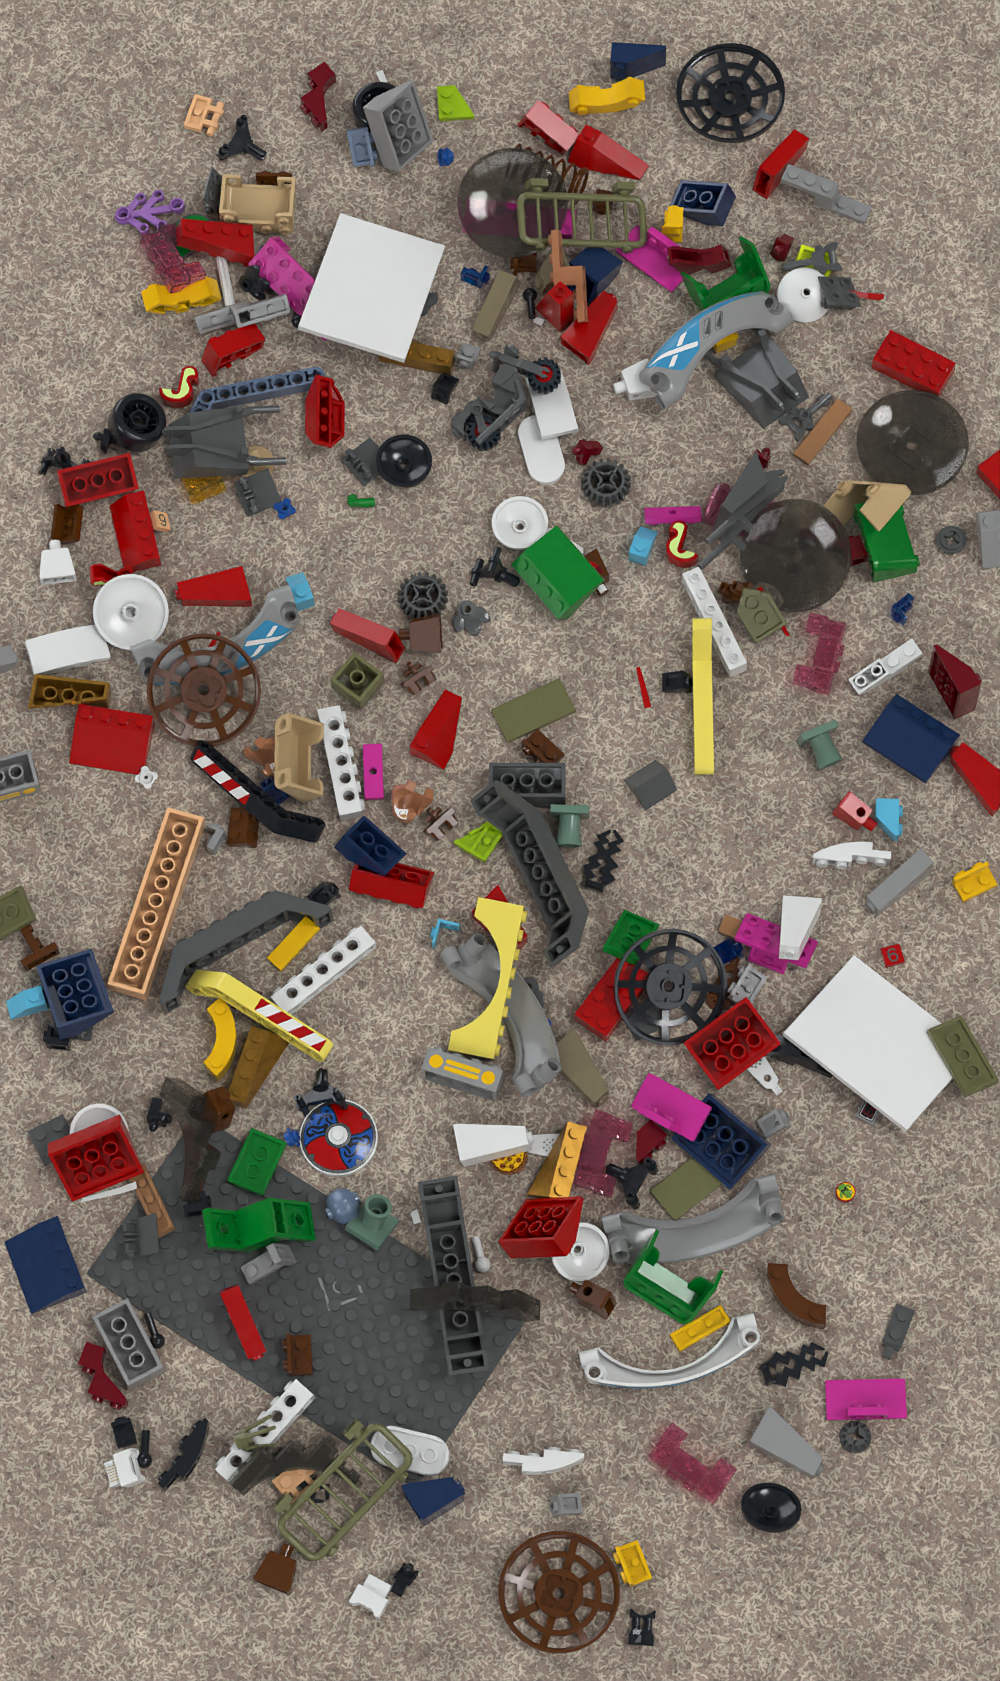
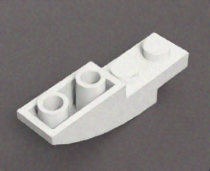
M911 638L882 659H877L848 680L858 695L864 694L909 668L908 665L923 656V653Z
M849 842L818 851L813 854L812 863L818 867L832 865L837 869L851 868L852 860L857 864L872 862L876 866H886V864H890L891 852L872 850L873 842Z
M549 1447V1450L544 1449L543 1457H540V1454L528 1453V1456L520 1455V1452L508 1451V1454L503 1453V1465L522 1466L523 1475L555 1473L584 1461V1453H581L580 1450L569 1449L566 1452L561 1451V1448Z

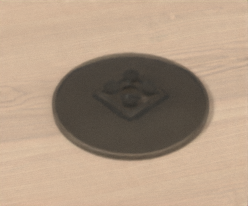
M500 149L481 157L466 172L458 191V215L466 234L481 249L504 258H522L539 252L535 250V245H528L521 240L518 231L517 208L511 210L507 207V203L510 200H514L517 203L518 197L522 193L528 192L525 191V183L530 178L548 179L549 186L543 192L567 193L560 174L545 158L525 149ZM526 199L524 201L526 234L530 238H538L536 199ZM539 199L542 238H548L551 235V230H555L553 200ZM557 200L559 230L562 229L565 222L568 200Z
M917 390L895 392L875 402L861 419L856 438L857 454L866 473L875 482L904 484L911 490L910 495L928 494L949 484L964 466L969 447L967 428L957 410L944 399L934 394ZM913 442L917 445V448L911 450L907 447V444Z
M787 499L766 507L751 521L754 525L752 530L749 532L745 531L742 539L747 548L744 552L740 551L741 570L745 581L753 584L751 589L755 590L761 586L764 592H769L778 609L786 612L810 611L831 600L843 586L851 565V546L848 534L836 515L826 507L813 501ZM797 550L802 553L800 561H795L793 558V553Z

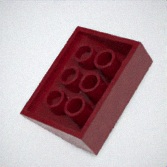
M933 645L928 673L953 718L956 720L975 710L982 680L979 674L974 673L970 666L939 645Z

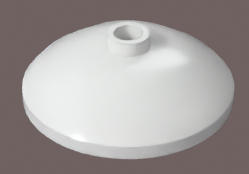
M811 268L794 269L783 277L778 286L777 301L785 306L796 322L808 323L816 321L828 311V309L821 307V300H824L825 296L818 276L824 275L817 270ZM808 290L810 294L806 296L803 291Z
M516 496L503 501L494 511L492 517L493 533L497 540L508 548L516 550L527 549L546 534L548 529L546 511L540 503L529 497ZM521 525L524 528L522 530H518L517 527Z
M97 1103L84 1107L76 1114L70 1126V1134L119 1114L128 1132L129 1128L125 1117L119 1110L107 1104Z
M579 1222L576 1242L571 1248V1252L567 1256L552 1257V1262L557 1271L567 1279L573 1281L589 1280L597 1276L604 1269L608 1261L610 1251L608 1240L605 1234L595 1225ZM579 1246V1250L574 1252V1248Z

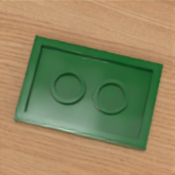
M624 909L605 942L602 951L621 959L634 942L651 932L657 931L659 924ZM653 938L640 944L644 952H646ZM633 950L626 962L635 965L640 958Z
M251 1128L227 1182L263 1197L286 1149L287 1142Z

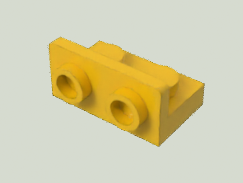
M978 862L971 867L972 869L966 872L962 870L954 875L952 884L963 903L998 885L989 870L988 862L983 864Z

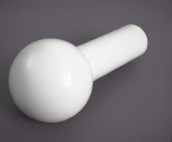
M475 1236L472 1238L477 1257L475 1268L477 1271L484 1273L490 1269L491 1263L484 1256L479 1236Z

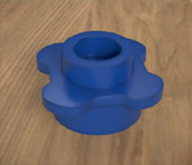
M440 148L438 150L437 159L439 166H449L453 162L454 155L449 148L444 150Z
M289 498L274 504V510H277L280 519H285L296 512L295 508L290 504L291 500Z
M288 1127L287 1132L284 1133L285 1141L290 1147L294 1145L299 1147V1140H301L297 1130Z

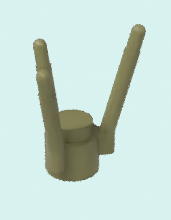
M271 1414L244 1429H240L239 1433L234 1434L238 1450L244 1448L245 1451L251 1449L275 1447V1444L250 1445L254 1443L253 1437L276 1429L274 1425L254 1433L250 1432L253 1428L272 1418Z

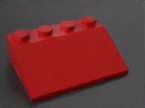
M79 704L74 724L69 764L139 775L141 768L146 766L155 727L154 717Z
M745 997L683 1044L717 1090H720L781 1043L748 998Z
M120 1114L48 1143V1156L72 1202L144 1173L128 1129Z
M582 1196L526 1199L498 1243L510 1258L567 1256L576 1242L584 1198Z

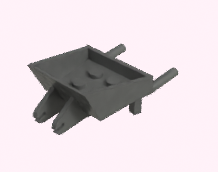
M751 328L755 332L759 343L731 361V358L726 354L721 359L716 358L709 350L704 356L713 366L719 369L715 372L718 382L764 429L789 412L793 407L808 399L809 396L798 371L770 336L767 337L765 329Z
M242 404L231 408L190 412L169 424V427L162 429L163 435L170 436L171 445L166 446L164 450L165 453L172 454L175 479L247 475L249 465H286V457L258 458L248 455L249 448H246L243 425L244 417L252 414L280 413V407L249 406L243 408Z
M754 453L725 501L721 504L713 533L705 539L707 545H711L716 539L720 543L698 563V567L701 570L731 543L744 552L747 545L738 536L744 529L747 532L751 531L754 526L751 522L784 490V483H786L788 475L781 478L779 476H782L786 471L779 469L764 472L757 453Z

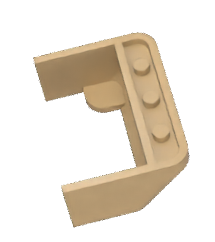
M842 481L822 508L838 527L842 528L853 516L854 505L867 501L860 509V512L877 531H880L909 497L911 490L904 484Z

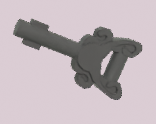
M832 242L824 248L821 245H817L815 252L811 254V258L797 261L794 259L787 260V263H783V269L790 272L799 267L813 265L814 269L818 270L821 274H825L827 270L842 271L843 268L837 262L835 252L838 248V242ZM826 252H828L830 264H827L824 260Z
M829 392L825 395L822 394L817 398L818 401L808 410L793 407L791 413L778 419V423L787 425L795 433V440L799 441L804 436L806 430L811 431L813 429L812 415L821 407H826L830 404L833 396ZM793 419L800 421L802 427H799Z

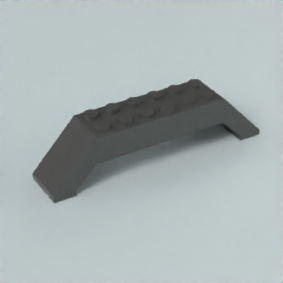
M495 780L470 801L478 817H483L502 832L549 930L547 947L543 952L550 967H555L579 948L589 909L541 811L504 784Z
M269 891L264 893L261 899L246 903L241 910L230 912L221 921L220 919L215 920L210 924V927L204 930H197L193 933L192 937L179 940L173 947L160 996V1003L164 1013L167 1014L182 1005L180 999L187 978L195 970H201L287 921L299 923L307 916L314 922L316 927L322 928L334 921L332 909L328 905L280 891Z
M457 1176L420 1181L418 1186L449 1377L487 1371L489 1366Z

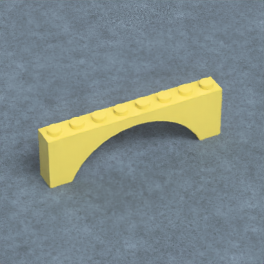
M478 897L474 916L487 927L495 940L500 956V979L496 993L486 1010L473 1022L451 1031L449 1051L495 1060V1056H499L501 1045L498 1044L499 1037H503L505 1030L502 1021L503 1018H507L509 1009L506 1006L507 998H511L512 987H509L510 981L515 979L516 968H513L514 961H518L520 949H517L518 941L522 942L524 934L521 926L522 922L525 923L528 911H524V906Z

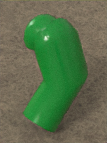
M355 494L347 497V504L350 507L368 508L375 506L374 498L357 499Z

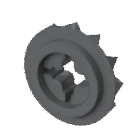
M956 526L942 528L936 538L938 548L945 554L949 553L952 555L960 553L965 548L967 541L963 530ZM953 535H955L954 541L957 543H952L950 546H948L947 538L950 539L951 537H953Z
M850 1421L840 1431V1443L845 1450L851 1453L863 1452L871 1443V1431L867 1425L860 1421ZM856 1429H858V1436L861 1439H857L855 1445H853V1438L850 1437V1434H854Z

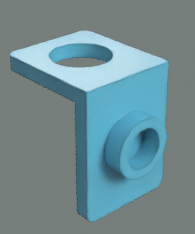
M438 919L437 925L432 928L430 938H433L432 948H436L441 927L460 932V924Z

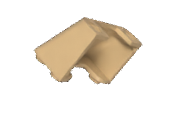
M223 174L219 207L220 222L253 225V232H261L263 234L274 232L289 235L294 231L296 177H277L278 186L242 184L241 175Z
M287 713L280 716L275 724V786L302 803L323 796L324 787L322 781L319 779L311 780V746L318 744L323 739L324 723Z

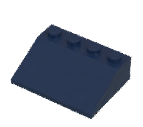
M896 694L880 714L862 743L926 784L955 747L960 734Z
M92 948L36 966L60 1040L79 1035L114 1013Z
M708 1093L702 1102L711 1106L712 1109L695 1141H691L678 1133H675L671 1139L731 1190L758 1162L772 1144L717 1096Z
M58 1216L40 1222L5 1241L31 1314L87 1293Z

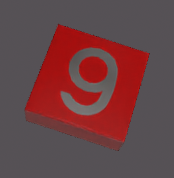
M900 944L880 949L886 968L905 963Z

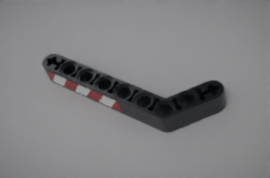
M203 740L197 741L190 760L271 832L314 843L319 841L326 826L322 819L285 810L211 744Z

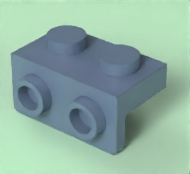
M369 127L347 130L354 167L368 164L375 166V160H378L377 150L373 149L372 143L375 141L372 133L369 131Z

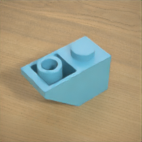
M876 798L875 821L878 822L877 825L893 841H898V837L902 835L903 824H899V817L903 816V806L899 805V799Z

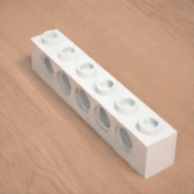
M700 567L683 573L682 584L699 618H712V644L729 678L747 671V662Z
M340 705L318 709L319 721L324 723L323 740L340 821L363 817L362 810H365L364 800L359 799L358 795L362 791L360 781L356 782L354 776L358 775L356 763L352 764L351 761L354 753L352 746H348L347 740H350V733L348 728H344V722H347L345 711H341ZM338 725L339 729L331 730L330 727ZM340 742L343 744L340 748L334 747L335 743ZM340 760H345L347 762L343 766L337 764ZM343 778L351 779L348 783L341 782ZM348 795L354 796V799L351 801H346L344 798Z
M362 926L353 928L348 932V936L345 939L336 941L331 950L321 953L317 957V961L313 964H307L302 969V973L298 976H292L287 981L288 984L283 988L279 987L274 990L271 996L272 1003L292 1015L376 949V942ZM356 944L358 947L356 950L351 951L348 949V946ZM341 956L343 959L340 962H334L333 958ZM320 968L328 970L325 974L318 973ZM305 980L313 982L310 986L303 985ZM293 991L297 993V996L295 998H289L287 996L290 992Z
M297 1379L294 1382L290 1381L284 1387L285 1392L280 1397L276 1396L272 1400L270 1409L267 1412L263 1411L258 1416L257 1421L269 1414L272 1415V1418L250 1430L251 1433L259 1431L263 1427L274 1425L276 1429L270 1431L265 1437L260 1435L253 1437L255 1445L275 1444L316 1398ZM290 1397L296 1398V1404L292 1407L286 1405V1401ZM281 1412L283 1415L282 1419L279 1422H274L273 1415ZM234 1443L229 1449L231 1452L226 1457H221L216 1463L217 1468L215 1470L232 1486L236 1487L270 1448L254 1449L252 1452H247L244 1448L238 1450L236 1443ZM236 1457L242 1459L239 1467H233L232 1461Z

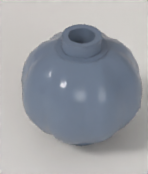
M336 1189L328 1195L326 1199L327 1209L324 1210V1213L329 1220L333 1219L339 1224H348L360 1212V1198L356 1192H350L349 1189Z

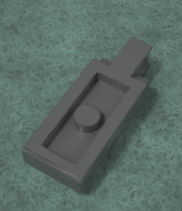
M896 1304L882 1340V1346L886 1347L883 1358L890 1360L894 1350L899 1352L915 1310Z

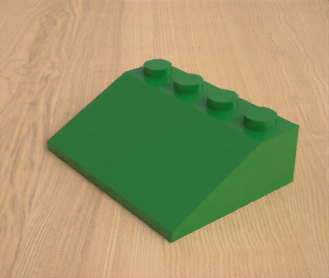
M559 526L552 528L511 564L557 619L570 618L605 581Z

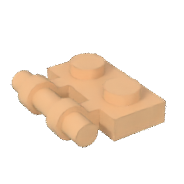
M195 94L183 125L184 129L201 133L203 127L208 128L206 134L213 136L214 132L218 129L219 118L223 115L224 103L218 102L216 106H212V98ZM208 113L213 114L211 120H207Z
M302 1456L272 1480V1483L281 1494L285 1491L291 1493L294 1496V1500L291 1503H294L315 1481L310 1477L315 1473V1470L305 1457ZM305 1481L308 1486L299 1492L296 1488Z

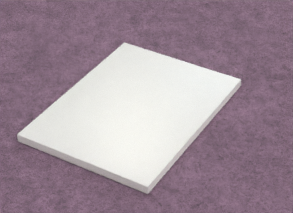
M340 213L298 330L404 363L445 246Z
M853 956L783 1033L786 1039L904 1132L913 1125L953 1079L927 1034L928 1029L942 1023L856 956Z

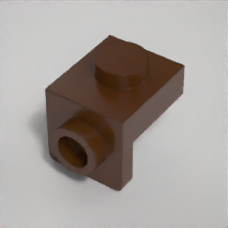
M515 252L514 258L510 259V269H514L513 275L517 276L518 272L536 273L537 253Z

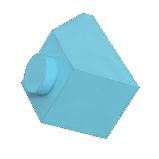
M640 526L631 544L628 560L646 566L658 532Z
M303 572L285 578L293 593L297 611L315 606L311 589Z
M41 986L23 990L6 1001L11 1020L48 1010Z

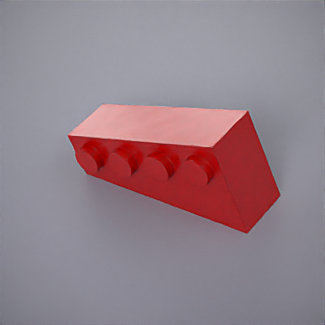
M181 219L177 226V246L197 252L203 251L213 257L226 258L229 262L242 263L245 267H249L248 263L254 257L253 225Z

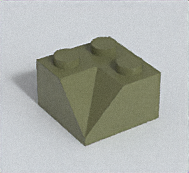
M354 652L330 681L332 689L362 709L382 686L385 679L384 673Z

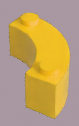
M627 77L620 82L614 83L611 88L601 89L600 86L578 84L568 92L570 112L581 116L593 113L618 112L635 108L638 104L645 101L644 80Z
M202 276L198 280L181 285L164 286L151 284L147 289L141 291L146 311L156 314H165V311H175V314L189 311V307H205L222 299L217 280L208 276Z
M218 998L207 1008L208 1015L216 1026V1041L211 1054L203 1062L205 1068L217 1081L229 1070L237 1050L235 1021L229 1006L221 998Z

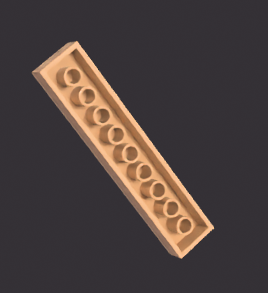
M167 807L107 983L110 991L147 1001L206 826L204 817Z

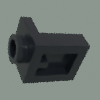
M442 372L433 384L431 398L447 405L450 395L458 386L459 379Z
M683 670L662 673V692L683 691L687 694L691 693L693 680L690 674Z
M322 882L307 898L314 902L329 905L334 899H339L341 894L338 892L339 888L333 882Z
M48 1025L47 1031H44L43 1042H45L47 1048L70 1051V1039L60 1040L59 1035L53 1037V1026Z
M205 1190L201 1191L202 1202L189 1201L187 1205H183L186 1218L203 1215L202 1210L212 1207L210 1195L206 1196Z
M126 1416L114 1419L115 1422L111 1423L118 1449L138 1444L131 1419L126 1418Z

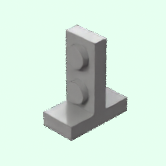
M272 1243L266 1247L267 1252L243 1265L241 1269L248 1284L253 1285L279 1268L292 1266L297 1263L289 1245Z

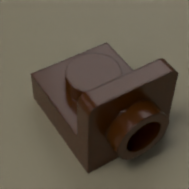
M597 189L596 194H612V191ZM593 201V211L597 214L605 215V202ZM609 202L610 214H611L613 202Z

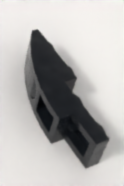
M775 1035L781 1044L768 1053L767 1056L791 1066L798 1064L828 1078H832L833 1075L788 1039L784 1036Z
M206 1418L202 1421L198 1420L192 1427L193 1432L181 1439L179 1450L183 1455H178L173 1460L171 1469L168 1472L165 1470L158 1478L159 1482L157 1484L165 1492L178 1477L185 1482L196 1467L208 1437L209 1421Z

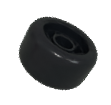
M373 82L365 85L356 93L353 99L352 111L353 120L357 128L369 127L363 107L374 97L396 86L387 82Z
M132 393L122 397L115 404L108 418V430L112 439L120 447L131 452H143L154 447L163 435L162 429L166 427V415L162 406L154 398L141 393Z

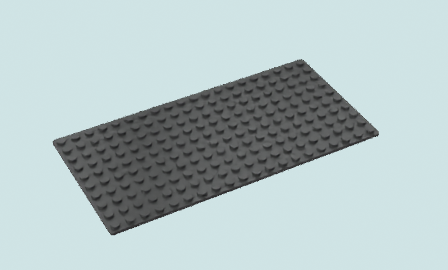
M196 1115L152 1179L176 1229L159 1238L160 1252L128 1260L127 1255L124 1253L125 1243L123 1242V1240L127 1239L123 1237V1234L126 1232L123 1231L121 1223L88 1271L89 1277L123 1299L128 1298L132 1305L143 1312H151L154 1319L274 1397H280L285 1392L284 1387L290 1381L294 1382L297 1379L316 1397L302 1415L348 1445L354 1438L349 1440L342 1432L355 1418L364 1425L362 1430L370 1424L380 1423L385 1427L396 1426L437 1436L446 1443L522 1328L523 1320L476 1291L489 1370L449 1377L431 1262L391 1236L386 1239L378 1251L345 1230L347 1224H339L333 1219L329 1220L326 1217L324 1210L327 1209V1195L279 1165L263 1197L227 1182L244 1143L224 1130L212 1133L201 1115ZM204 1190L206 1196L210 1195L212 1205L210 1208L236 1211L267 1198L310 1202L316 1240L312 1242L292 1240L275 1242L276 1244L289 1245L297 1263L292 1266H283L255 1284L249 1285L241 1267L267 1252V1246L252 1252L209 1249L203 1215L186 1218L183 1205H187L189 1201L202 1202L201 1191ZM139 1199L126 1218L133 1220L147 1216ZM318 1278H321L330 1302V1311H328L327 1302L324 1297L325 1294L321 1289ZM335 1281H337V1282L335 1283V1289H336L337 1291L341 1292L342 1294L336 1293V1292L334 1291V1289H333V1283H334ZM235 1284L239 1285L266 1349V1352L263 1353L264 1357L255 1361L252 1358L247 1359L219 1291ZM357 1285L361 1286L363 1293L359 1292ZM357 1297V1300L346 1303L344 1305H341L340 1303L348 1299ZM286 1334H311L313 1375L289 1377L288 1371H284V1359H287V1351H283V1339H286ZM288 1398L286 1404L290 1407L294 1406L296 1398ZM373 1431V1432L366 1438L370 1443H371V1440H372L373 1435H374L377 1431ZM364 1442L356 1448L357 1451L378 1463L374 1459L371 1449ZM381 1465L391 1473H394V1471L390 1467ZM407 1472L409 1475L404 1481L407 1483L420 1482L424 1475Z

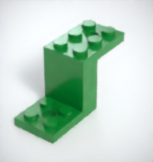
M267 1198L236 1211L214 1208L202 1210L209 1249L252 1252L281 1240L302 1242L316 1240L310 1202Z

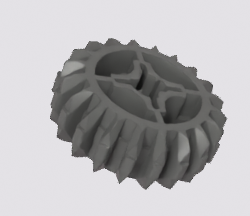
M601 458L600 463L593 461V467L587 466V471H583L584 477L581 478V489L584 490L585 497L589 496V502L595 500L594 504L596 506L601 502L604 508L605 503H609V507H612V502L618 505L620 503L619 499L625 500V495L629 494V488H631V483L629 482L631 481V476L628 475L627 469H623V464L617 466V460L610 463L609 458L607 462H603ZM617 476L621 480V485L619 488H617L616 484L614 483L615 478ZM593 477H595L596 481L598 482L596 489H594L591 485V480Z
M418 572L417 577L411 574V580L405 578V584L400 585L401 590H398V595L400 596L398 597V603H401V610L405 609V615L410 614L411 619L415 616L419 618L434 615L435 613L440 614V609L445 610V603H448V598L446 597L448 596V591L445 590L446 585L441 584L442 579H436L435 574L429 577L428 572L425 573V576ZM412 590L415 597L413 598V601L410 603L407 597L409 592ZM434 590H436L438 593V598L435 603L432 601L431 598Z

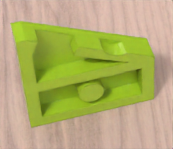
M455 85L437 86L439 122L474 119V113Z
M486 822L480 828L468 832L469 834L461 839H456L454 845L486 863L502 839L503 834L492 824Z

